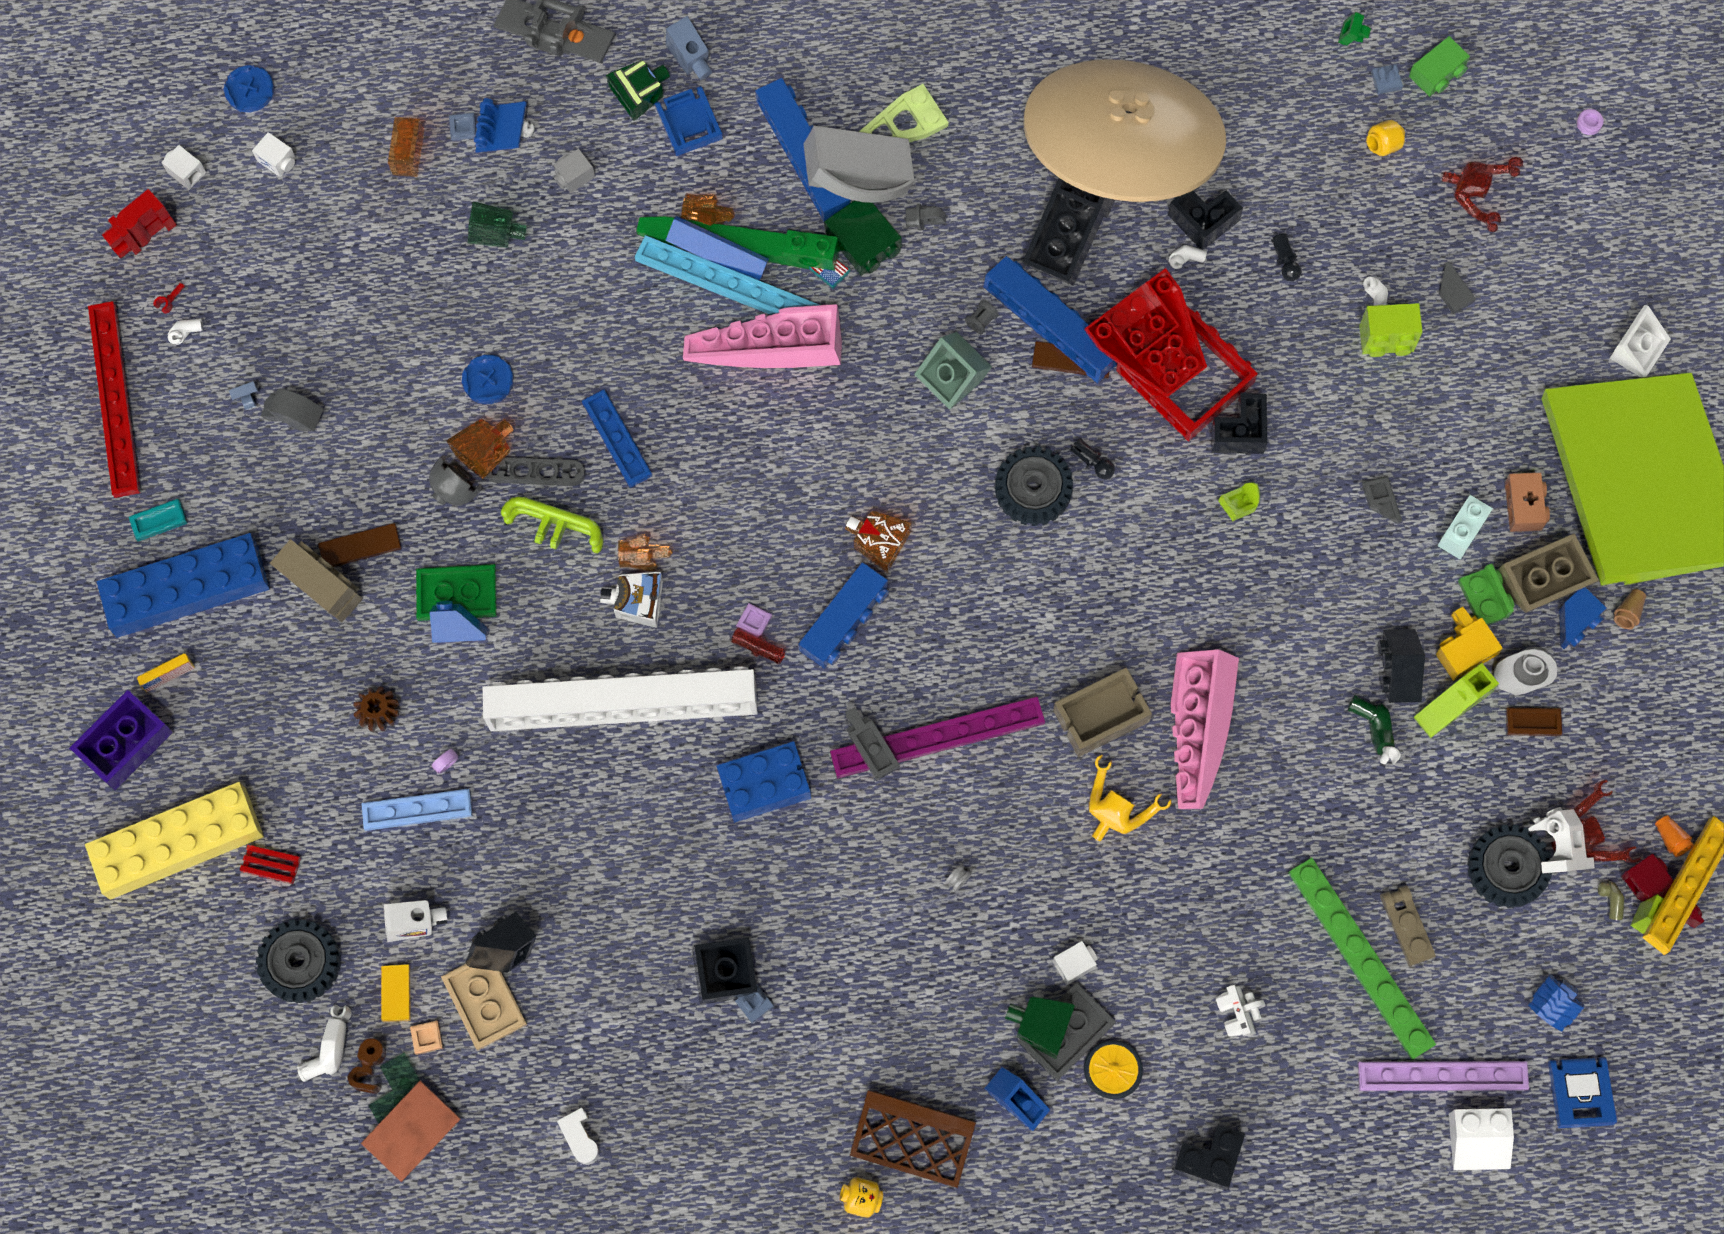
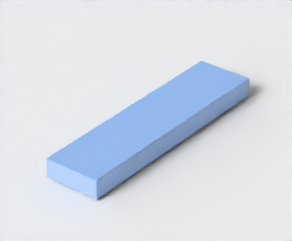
M470 789L362 803L364 830L472 817Z

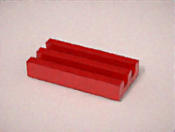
M247 844V853L243 857V866L241 865L240 867L242 873L294 884L301 861L300 857ZM256 853L293 862V866L252 857V854ZM254 863L288 871L290 876L251 868L249 864Z

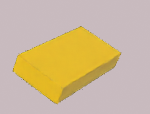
M410 965L381 966L382 1022L411 1021Z

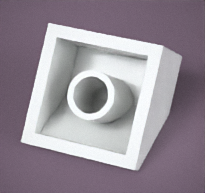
M1511 1108L1455 1109L1449 1113L1453 1170L1511 1168L1514 1140Z

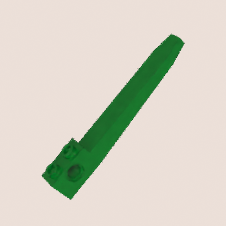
M666 216L639 217L636 229L637 235L642 237L646 235L668 245L676 246L665 241L674 218ZM684 219L768 258L770 263L804 269L814 267L835 271L840 254L838 237L792 230H787V234Z

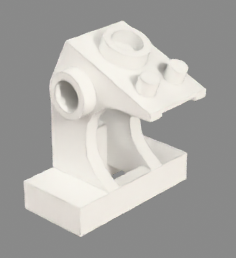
M1561 807L1555 808L1546 813L1547 817L1542 819L1539 817L1533 820L1535 825L1528 828L1529 831L1546 830L1555 838L1556 842L1554 856L1548 862H1541L1542 873L1595 868L1594 858L1586 857L1583 824L1574 809L1562 810Z

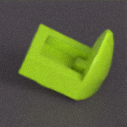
M1249 482L1238 489L1221 495L1218 502L1232 521L1256 511L1260 501L1259 486L1256 483Z

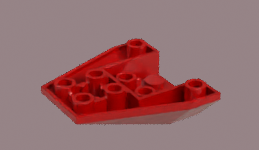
M1166 268L1084 329L1102 353L1165 398L1169 397L1207 368L1182 290Z

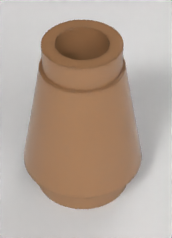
M1633 589L1615 610L1614 621L1621 628L1633 629L1640 623L1647 597L1643 591Z

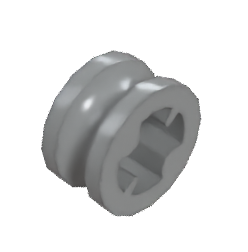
M961 864L950 874L945 883L952 884L953 890L956 892L971 877L972 873L970 871L965 872L964 866Z

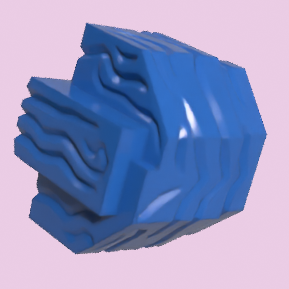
M1549 974L1534 992V998L1528 1006L1549 1025L1562 1032L1567 1025H1570L1576 1019L1585 1005L1575 998L1578 994L1577 988H1574L1567 980L1563 979L1560 982Z

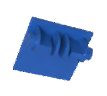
M484 98L483 102L480 103L481 115L477 118V131L474 137V142L476 143L475 152L519 148L526 102L494 105L492 99Z

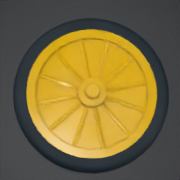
M1108 1040L1097 1044L1090 1050L1084 1063V1075L1089 1087L1099 1096L1107 1099H1121L1129 1096L1138 1088L1143 1076V1065L1140 1056L1130 1045L1118 1040Z

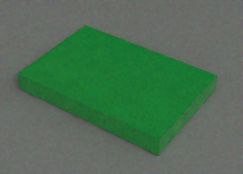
M496 565L416 569L417 621L430 620V610L433 605L440 601H452V604H460L476 618L497 617Z

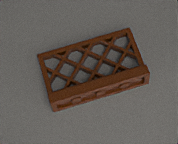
M869 1089L850 1156L958 1188L977 1121ZM869 1108L880 1111L886 1122L871 1129L866 1120ZM886 1113L896 1117L889 1120ZM899 1118H904L908 1120L913 1130L898 1137L891 1123ZM912 1121L923 1125L916 1128ZM865 1125L869 1132L862 1135ZM888 1125L896 1140L881 1147L874 1132ZM926 1126H931L935 1128L940 1138L925 1146L918 1131ZM939 1129L950 1133L943 1136ZM915 1133L923 1148L908 1155L901 1140ZM953 1134L966 1137L963 1149L952 1154L945 1139ZM871 1135L878 1150L869 1155L857 1152L860 1140ZM942 1141L950 1156L935 1164L928 1148ZM898 1143L905 1158L896 1163L888 1161L883 1150ZM925 1151L932 1166L923 1171L917 1170L910 1158ZM880 1152L883 1159L874 1157V1155ZM961 1154L960 1161L958 1164L955 1159V1156ZM952 1159L957 1168L954 1180L942 1177L937 1166ZM907 1160L910 1167L901 1165V1163ZM934 1169L937 1175L930 1174L927 1172Z

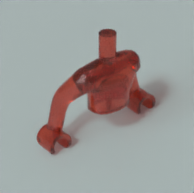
M1512 157L1508 161V165H1490L1477 161L1468 162L1461 175L1444 172L1442 181L1456 184L1454 196L1459 204L1470 216L1485 223L1490 232H1496L1498 226L1492 222H1501L1499 213L1492 212L1487 214L1483 212L1470 198H1485L1495 174L1509 173L1513 177L1519 176L1520 170L1515 166L1522 167L1523 160L1520 157Z
M1608 780L1595 783L1594 792L1573 808L1578 818L1584 815L1602 797L1610 796L1613 791L1603 793L1601 790L1602 784L1607 783ZM1594 815L1580 819L1583 824L1587 858L1593 857L1594 861L1603 862L1624 860L1627 863H1636L1640 861L1641 857L1634 858L1633 860L1629 857V852L1632 849H1636L1635 846L1617 851H1593L1594 847L1605 842L1600 824ZM1553 841L1551 842V845L1553 850L1556 852V842Z

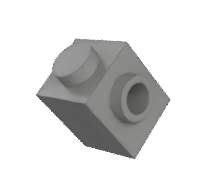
M579 148L569 155L560 157L554 164L556 173L554 179L561 189L566 187L570 194L595 178L593 166Z

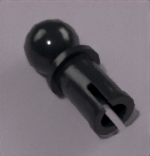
M1282 233L1274 236L1271 241L1279 258L1277 263L1279 265L1284 264L1281 270L1283 278L1287 281L1299 279L1302 270L1300 265L1294 262L1297 255L1292 251L1288 235Z
M1079 438L1074 443L1075 447H1071L1070 451L1084 461L1088 469L1092 466L1095 467L1097 477L1107 480L1114 475L1115 465L1112 461L1108 459L1101 460L1102 453L1100 451L1096 452L1082 438Z

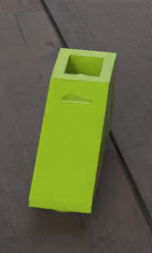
M1481 663L1413 718L1426 734L1432 738L1493 693L1499 682Z

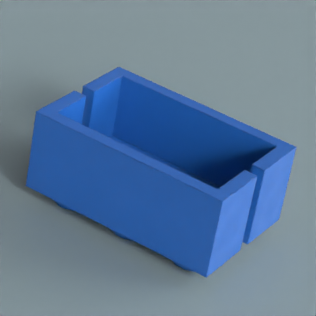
M794 741L716 765L734 823L811 799L810 789Z

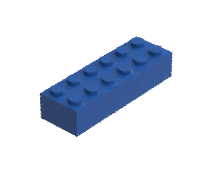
M251 533L96 581L108 628L117 638L270 590L258 545Z

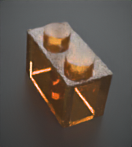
M394 118L388 165L392 175L418 177L424 130L420 119Z

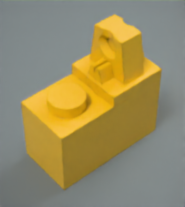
M1464 607L1454 611L1451 615L1457 625L1454 628L1457 633L1456 639L1451 636L1439 644L1440 649L1436 653L1437 658L1453 681L1469 673L1479 664H1484L1498 656L1503 649L1483 618L1477 619L1476 616L1471 618Z

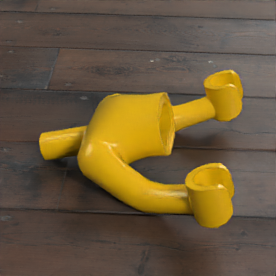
M1103 755L1098 756L1095 761L1098 770L1089 801V812L1100 821L1092 837L1100 842L1109 828L1121 834H1127L1143 825L1158 811L1166 810L1172 804L1170 799L1165 807H1161L1158 800L1162 794H1159L1152 805L1132 819H1129L1135 805L1113 790H1110L1107 796L1100 801L1106 773L1112 767V761L1109 762L1106 768L1100 767L1099 761Z

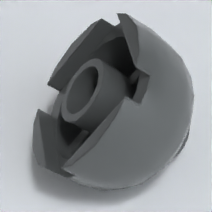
M442 455L430 470L429 482L430 487L434 491L432 496L442 505H445L446 502L453 506L469 503L482 490L481 485L479 484L475 487L469 481V477L473 476L464 467L454 460L450 463L444 461L447 456Z

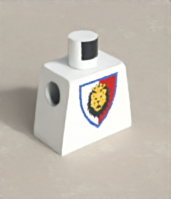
M427 900L384 904L387 942L431 935L432 926L447 924L446 908L429 909ZM420 917L423 920L414 921L413 918Z

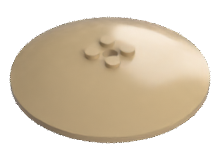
M1113 59L1091 60L1061 68L1044 78L1034 88L1027 100L1024 112L1023 125L1027 142L1033 153L1047 169L1076 188L1114 200L1131 202L1159 201L1191 192L1204 184L1216 172L1225 152V127L1220 114L1211 101L1200 90L1181 77L1161 68L1134 61Z

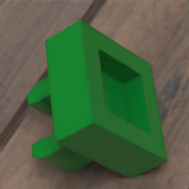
M1355 12L1344 21L1338 43L1348 46L1353 41L1362 43L1364 38H1369L1371 28L1362 25L1364 15Z

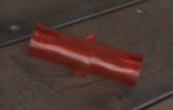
M739 627L735 630L731 639V643L751 651L752 655L756 657L760 655L778 665L783 661L786 654V649L766 641V638L761 635L757 637Z

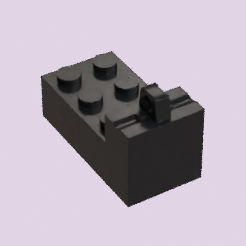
M1058 178L1022 263L1031 269L1074 286L1103 217L1108 218L1115 200L1088 193Z

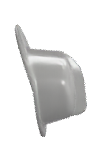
M1528 647L1521 652L1502 659L1495 667L1494 678L1499 682L1498 687L1501 690L1514 695H1521L1551 684L1557 677L1558 667L1551 653L1539 647Z

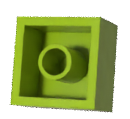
M1419 303L1367 306L1359 325L1362 354H1370L1371 357H1381L1385 353L1405 356L1414 352L1422 335Z

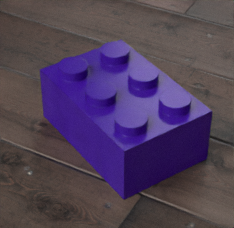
M127 690L69 749L112 789L116 790L173 732Z

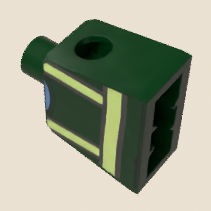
M640 60L608 73L606 78L608 87L631 119L635 121L650 109L654 103L664 97L660 83L670 78V75L663 64L651 71L647 64Z

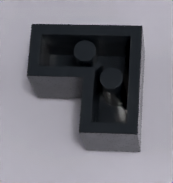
M1192 190L1171 201L1168 216L1199 249L1203 250L1240 221L1243 207L1227 190L1209 204H1206Z
M1240 393L1237 403V418L1214 417L1211 427V453L1264 454L1268 443L1267 394Z
M1416 629L1383 630V640L1378 641V654L1383 656V668L1386 669V676L1381 677L1382 693H1386L1389 703L1422 702L1425 653Z
M1218 1124L1214 1129L1208 1150L1182 1142L1172 1173L1226 1191L1233 1177L1245 1133Z

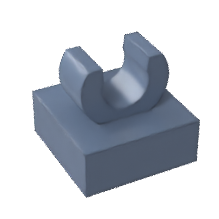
M1397 64L1372 69L1371 74L1377 94L1402 90L1403 85Z
M252 381L229 390L232 400L237 401L241 399L245 410L256 407L252 396L259 392L256 382Z
M758 985L757 993L735 1000L752 1024L774 1008V1005Z

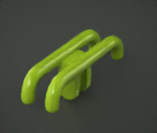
M519 496L509 499L501 509V515L504 517L503 520L506 524H512L515 517L519 514H526L541 519L535 535V543L542 544L553 523L556 524L550 540V548H558L565 529L568 528L589 535V544L592 546L591 549L594 553H600L602 550L603 536L600 527L590 518Z

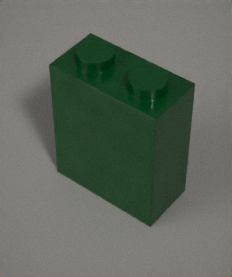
M854 200L824 221L825 233L828 236L838 237L840 251L861 276L866 272L869 274L873 273L879 268L883 260L886 258L892 259L901 251L902 237L873 203Z

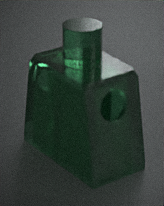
M473 201L468 224V244L508 248L510 238L525 240L527 225L512 223L513 212L510 210Z

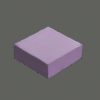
M748 603L736 627L760 639L772 618V614Z

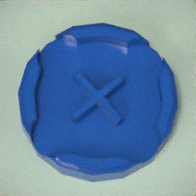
M254 65L241 66L232 71L227 77L228 80L223 88L225 98L232 108L248 113L259 111L267 106L273 98L275 89L273 80L268 72Z
M481 355L474 358L462 373V385L465 393L471 400L480 404H494L502 401L509 395L513 387L514 376L510 365L496 355Z

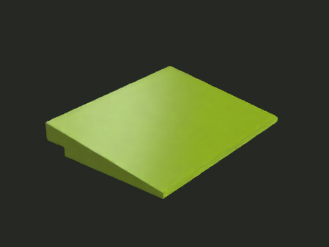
M1692 373L1545 389L1541 399L1601 586L1624 582V585L1724 567V465Z

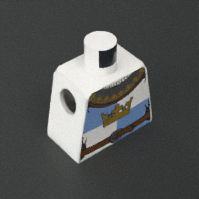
M661 572L619 575L617 588H601L600 603L614 604L616 618L657 628L663 586Z

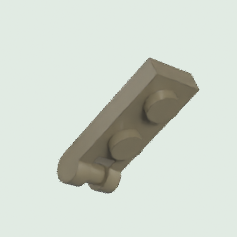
M1408 886L1399 887L1398 891L1391 894L1389 891L1380 894L1381 901L1408 966L1411 967L1435 958V952L1414 905ZM1402 901L1405 909L1397 911L1394 904Z

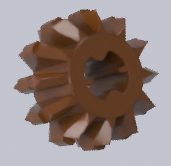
M379 686L376 693L372 687H368V695L366 696L363 693H359L358 696L362 701L354 702L353 706L358 710L353 715L356 719H360L359 725L362 728L368 726L369 731L374 732L377 725L381 731H385L384 723L386 722L394 726L391 716H399L398 710L395 709L399 706V702L397 699H393L394 694L391 691L385 693L384 688ZM375 705L381 708L377 713L375 710H372V707Z

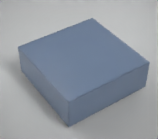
M474 113L449 115L452 141L474 139L476 136Z

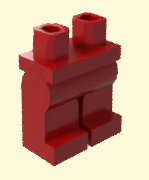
M147 189L121 210L117 218L114 215L109 218L108 221L111 227L101 235L121 259L131 250L137 255L142 251L140 247L147 245L151 237L165 227L170 231L177 225L164 205Z

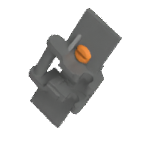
M506 0L493 25L494 28L524 37L529 47L559 57L564 53L568 55L572 53L602 63L615 36V32L581 21L584 15L583 6L578 5L575 7L557 0H537L535 5L520 0ZM545 8L570 15L571 17L569 19L563 18L561 24L551 21L547 18ZM529 19H533L531 27L526 26V22Z

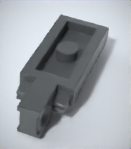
M855 707L845 712V717L851 725L846 728L849 737L875 780L878 781L900 768L899 763L874 722L870 721L868 717L862 719Z

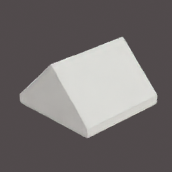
M1643 306L1610 357L1611 360L1641 378L1647 377L1671 340L1649 306Z

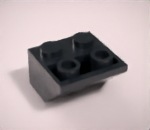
M516 911L510 916H501L495 921L493 928L487 932L482 930L472 938V944L468 950L469 954L466 960L468 967L508 973L530 957L537 936Z

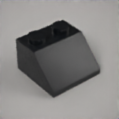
M749 937L694 945L692 955L700 1005L729 1001L758 992Z

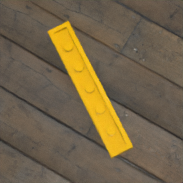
M1715 816L1708 819L1642 937L1663 955L1669 953L1724 855V823Z

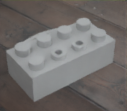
M813 126L804 142L809 186L825 188L836 195L850 200L873 203L904 198L915 181L909 139Z

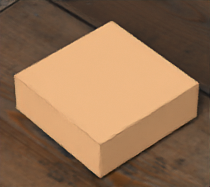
M438 1021L410 1027L416 1055L443 1049Z

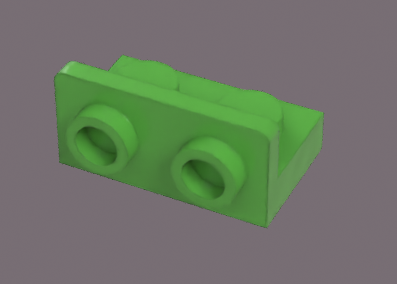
M1492 563L1486 565L1484 570L1458 580L1471 611L1477 619L1483 618L1485 623L1490 625L1509 618L1513 613L1514 601L1511 595L1505 592L1502 586V575L1499 570L1494 569Z

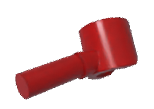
M179 283L166 298L163 296L157 297L153 303L154 307L158 309L162 303L166 302L161 311L164 314L169 313L172 310L174 298L185 286Z

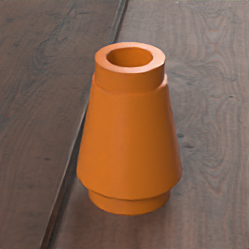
M1669 815L1662 817L1655 823L1668 852L1673 853L1675 857L1685 854L1694 846L1691 842L1692 837L1671 819Z

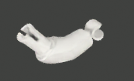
M334 1005L331 1008V1015L334 1019L328 1020L319 1057L297 1066L298 1074L303 1082L324 1073L333 1075L340 1068L346 1035V1023L344 1022L349 1020L352 1014L348 1006H344L341 1015H338L340 1008L338 1005Z

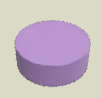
M1587 109L1580 113L1577 119V127L1586 135H1594L1601 130L1604 120L1598 111Z
M450 749L435 760L432 768L438 774H441L458 760V755L453 749Z

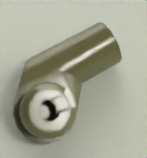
M1608 881V883L1600 882L1598 894L1602 897L1608 896L1610 901L1609 919L1623 920L1624 896L1616 883Z

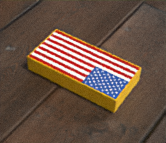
M183 653L138 676L137 680L140 686L146 692H149L195 669L191 659Z

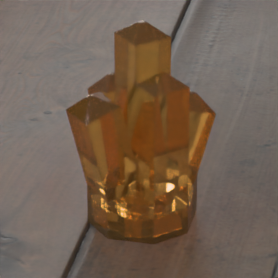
M686 193L681 212L682 219L698 221L711 226L712 224L722 225L725 221H731L735 216L733 208L717 206V198L714 194L694 195Z
M646 534L632 539L619 540V567H632L653 572L658 566L656 561L651 558H669L673 551L670 546L648 545L650 538Z

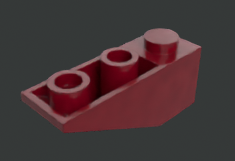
M1651 854L1621 876L1636 898L1642 902L1656 895L1664 899L1674 882L1667 872L1668 868L1664 861L1656 858L1654 854ZM1695 905L1685 923L1693 928L1704 922L1702 912L1697 905Z

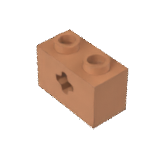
M1541 473L1509 474L1505 481L1510 532L1542 531L1546 523L1549 522L1550 511L1549 507L1545 506L1544 497L1547 495L1546 482H1542Z

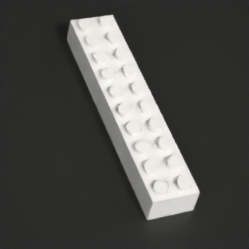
M740 666L734 667L732 671L710 668L703 673H695L693 670H682L678 674L668 675L667 672H654L651 676L630 673L626 674L625 678L602 675L594 680H587L585 677H573L571 681L562 682L559 679L552 678L545 679L544 683L521 680L515 685L493 682L490 683V686L483 687V718L490 731L756 715L758 714L756 681L753 669L748 670V667Z

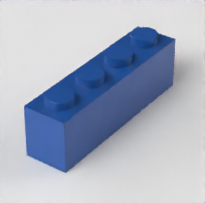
M862 562L799 642V651L824 669L828 664L834 665L841 655L839 651L845 643L849 645L857 635L855 629L860 623L865 624L873 614L871 609L876 602L881 604L889 593L887 590L888 580Z

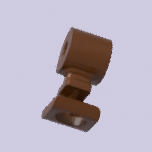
M371 1038L364 1040L358 1050L357 1057L361 1061L362 1067L353 1068L348 1074L347 1079L355 1090L377 1094L381 1090L378 1085L359 1083V1079L362 1076H374L373 1067L381 1064L386 1057L385 1047L378 1040Z

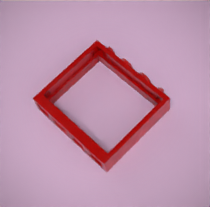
M1187 306L1197 337L1242 380L1236 387L1194 423L1169 397L1165 398L1119 364H1117L1116 371L1189 442L1214 420V417H1217L1240 396V393H1244L1255 383L1258 373L1251 367L1252 363L1250 361H1244L1238 355L1237 349L1231 343H1226L1220 338L1216 328L1211 325L1208 326L1202 320L1198 311L1194 312Z

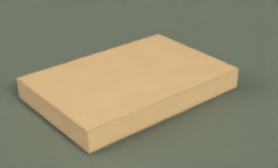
M465 964L441 976L477 1051L527 1025L501 972L470 968Z

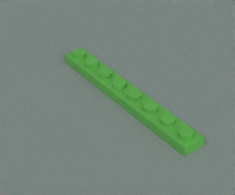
M1313 858L1289 871L1288 874L1411 1060L1434 1047L1436 1043Z

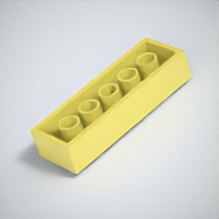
M237 782L86 843L85 847L101 893L111 900L261 839L264 836L248 792L240 782Z

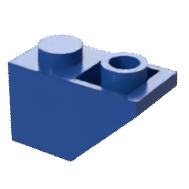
M1586 587L1578 590L1559 610L1560 646L1563 649L1567 648L1570 644L1575 647L1585 638L1583 632L1588 627L1593 630L1604 620L1601 615L1606 610V607Z

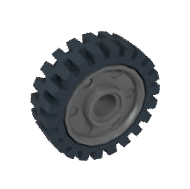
M1031 446L1025 447L1024 451L1018 449L1014 455L1010 454L1007 456L1006 461H1003L1000 465L995 481V494L1000 508L1002 507L1003 512L1007 516L1010 515L1012 520L1015 522L1017 520L1021 521L1023 525H1027V523L1032 524V526H1038L1039 523L1045 525L1050 520H1056L1059 515L1065 512L1073 492L1072 473L1070 469L1068 470V464L1065 460L1062 461L1061 456L1057 453L1053 455L1052 450L1046 449V451H1043L1042 447L1037 446L1033 450H1031ZM1030 483H1037L1040 485L1041 488H1039L1038 490H1031L1028 488L1027 485Z
M1501 825L1498 828L1495 827L1489 830L1477 840L1469 854L1467 866H1469L1468 875L1472 879V886L1477 888V893L1480 896L1483 895L1486 901L1495 903V906L1514 908L1531 903L1544 892L1552 877V873H1542L1541 862H1548L1551 858L1550 851L1545 849L1547 846L1545 842H1540L1538 839L1540 836L1536 833L1531 834L1527 828L1521 829L1518 825ZM1504 861H1511L1516 867V872L1507 871L1504 867Z
M294 919L289 920V923L282 922L278 924V928H272L269 931L268 937L264 936L262 939L263 944L257 950L259 954L256 957L257 973L261 978V982L273 995L287 1002H310L316 997H321L326 990L332 987L331 984L333 981H336L337 973L340 971L341 955L336 941L326 929L312 921L309 922L303 919L297 921ZM304 955V963L300 967H293L295 957Z

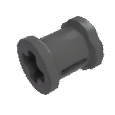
M981 301L979 308L972 316H967L965 322L968 327L982 335L985 332L984 328L992 319H996L999 313L989 302Z

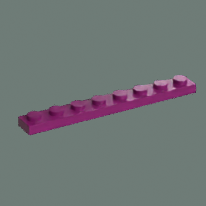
M1034 697L885 736L883 739L899 763L1044 725L1045 720L1039 699ZM854 745L830 751L837 779L869 771Z

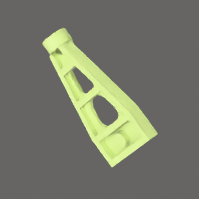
M921 84L899 96L859 132L872 134L875 129L886 124L892 133L891 137L909 139V142H913L948 127L949 122L924 84ZM908 110L917 122V126L905 131L898 130L893 119L902 111Z

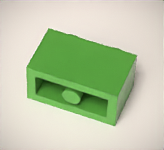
M1448 36L1412 66L1409 77L1430 97L1436 91L1438 93L1443 92L1453 77L1458 79L1467 71L1470 55Z

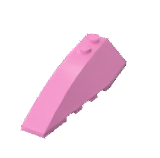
M837 304L783 308L776 314L765 316V314L755 316V320L741 323V321L730 323L731 326L718 330L715 327L686 335L684 338L683 360L689 362L751 368H797L841 365L842 339Z
M1219 649L1177 653L1171 697V713L1176 714L1175 726H1172L1173 736L1177 740V750L1174 751L1175 762H1178L1179 773L1176 775L1179 809H1203L1218 772L1227 741L1233 711L1239 658Z

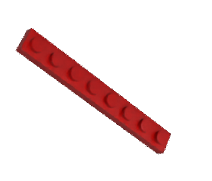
M113 301L88 306L111 492L114 498L139 494L140 485L116 305Z

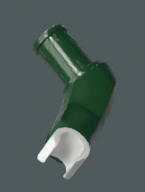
M1354 695L1347 711L1369 720L1371 740L1377 754L1381 755L1380 762L1386 764L1390 758L1392 764L1395 765L1401 754L1395 748L1389 709L1382 703L1374 705Z

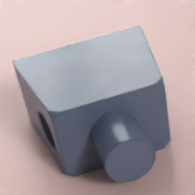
M688 16L666 28L665 45L685 73L688 75L694 71L700 80L711 75L712 70L707 64L709 51Z

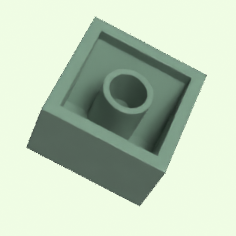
M958 332L939 339L914 375L943 404L951 409L981 383L992 366Z

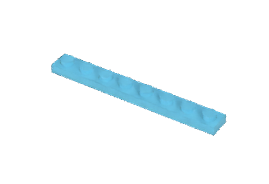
M646 235L635 255V261L769 315L779 313L780 309L788 307L819 306L817 303Z

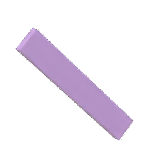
M1527 1061L1358 1062L1359 1091L1529 1090Z

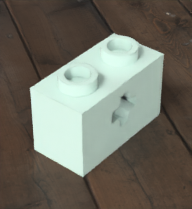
M1469 495L1439 542L1438 547L1461 560L1493 508Z

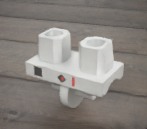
M1235 985L1227 987V992L1216 997V1002L1221 1012L1234 1008L1237 1018L1224 1022L1228 1036L1243 1035L1249 1037L1256 1034L1249 1012H1251L1254 1021L1262 1019L1259 1009L1265 1007L1264 1000L1255 1001L1253 992L1245 994L1248 1003L1246 1005L1241 987H1236Z

